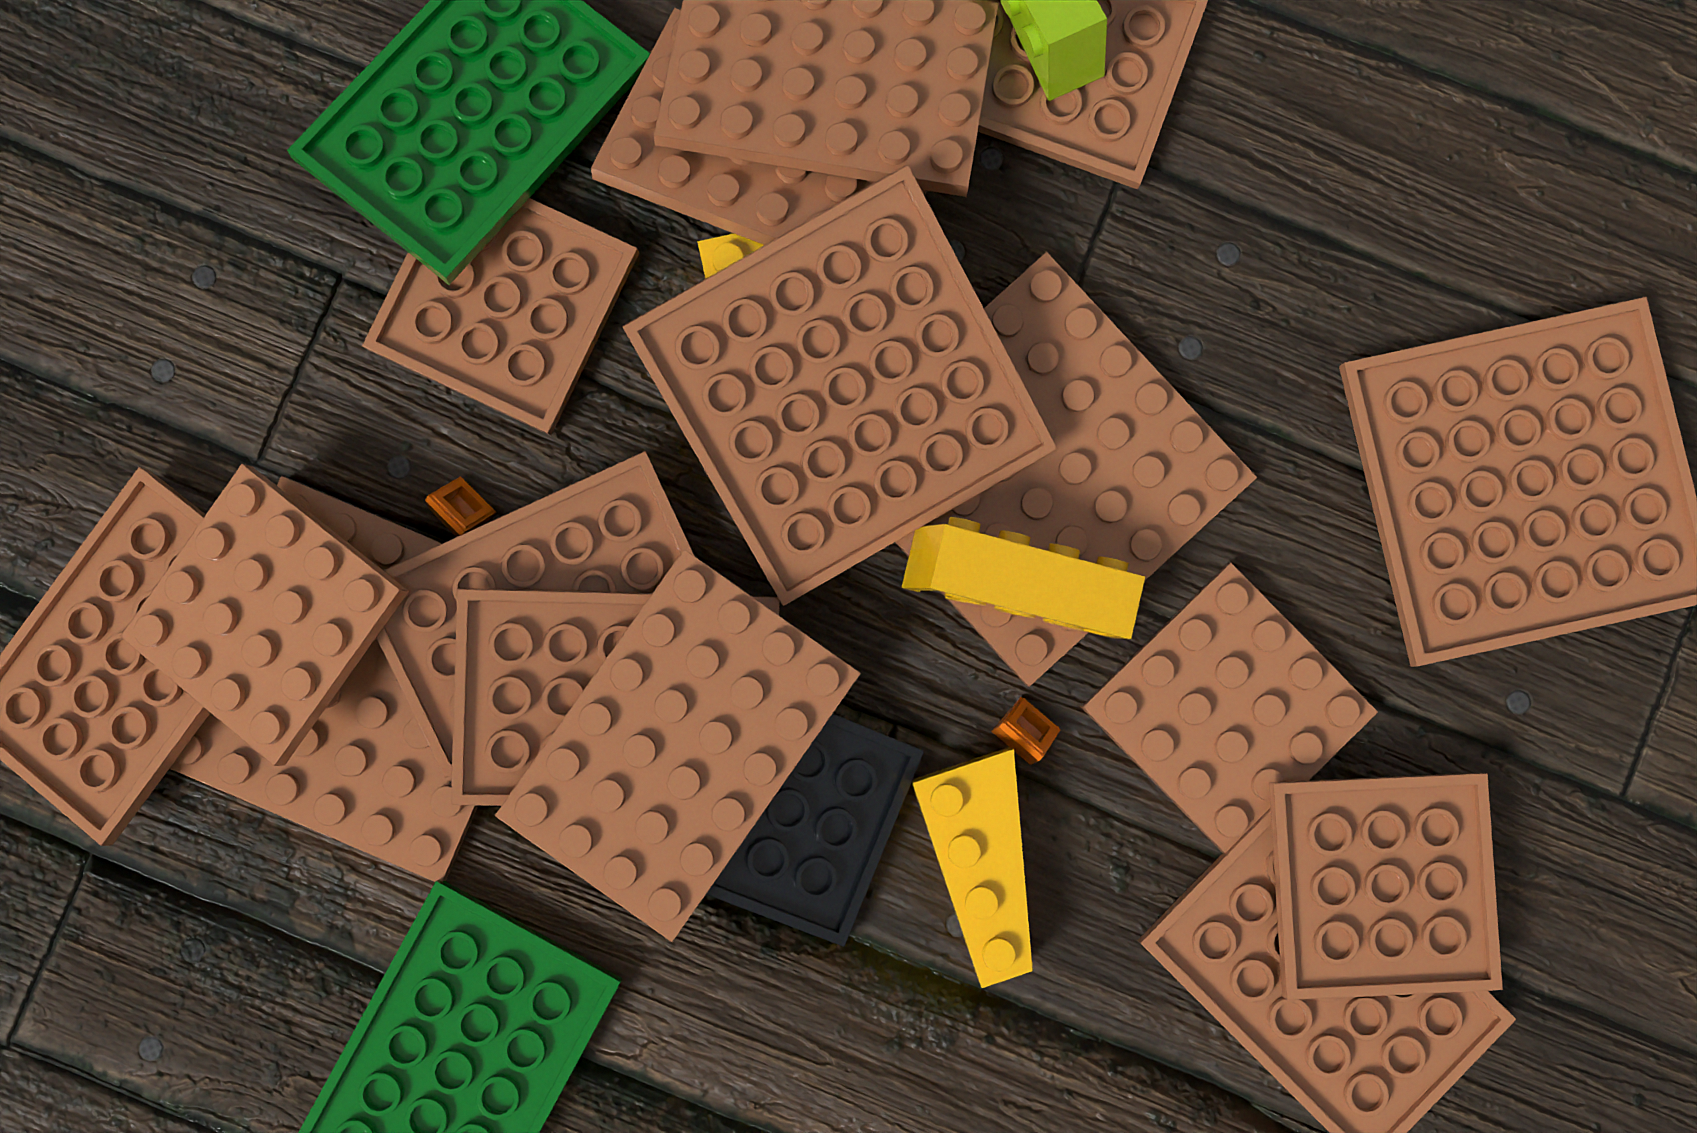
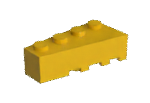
M949 517L948 524L922 526L914 532L901 588L916 592L941 591L945 592L944 596L946 599L962 603L967 602L986 606V603L994 605V609L1004 613L1029 618L1039 616L1043 617V621L1046 623L1110 638H1132L1145 576L1127 572L1129 563L1125 561L1098 556L1095 564L1080 560V550L1076 548L1049 543L1048 550H1042L1029 546L1031 540L1029 536L1005 530L999 531L998 538L979 533L980 523L957 517Z
M1007 747L913 779L912 785L981 988L1032 972L1014 749Z

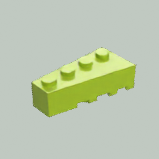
M1000 0L1048 101L1105 76L1107 17L1097 0Z

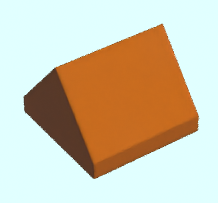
M461 476L429 494L425 499L429 510L456 537L485 525L496 513Z
M1020 697L991 732L1007 746L1013 748L1014 752L1028 764L1032 765L1044 757L1060 729L1025 698Z

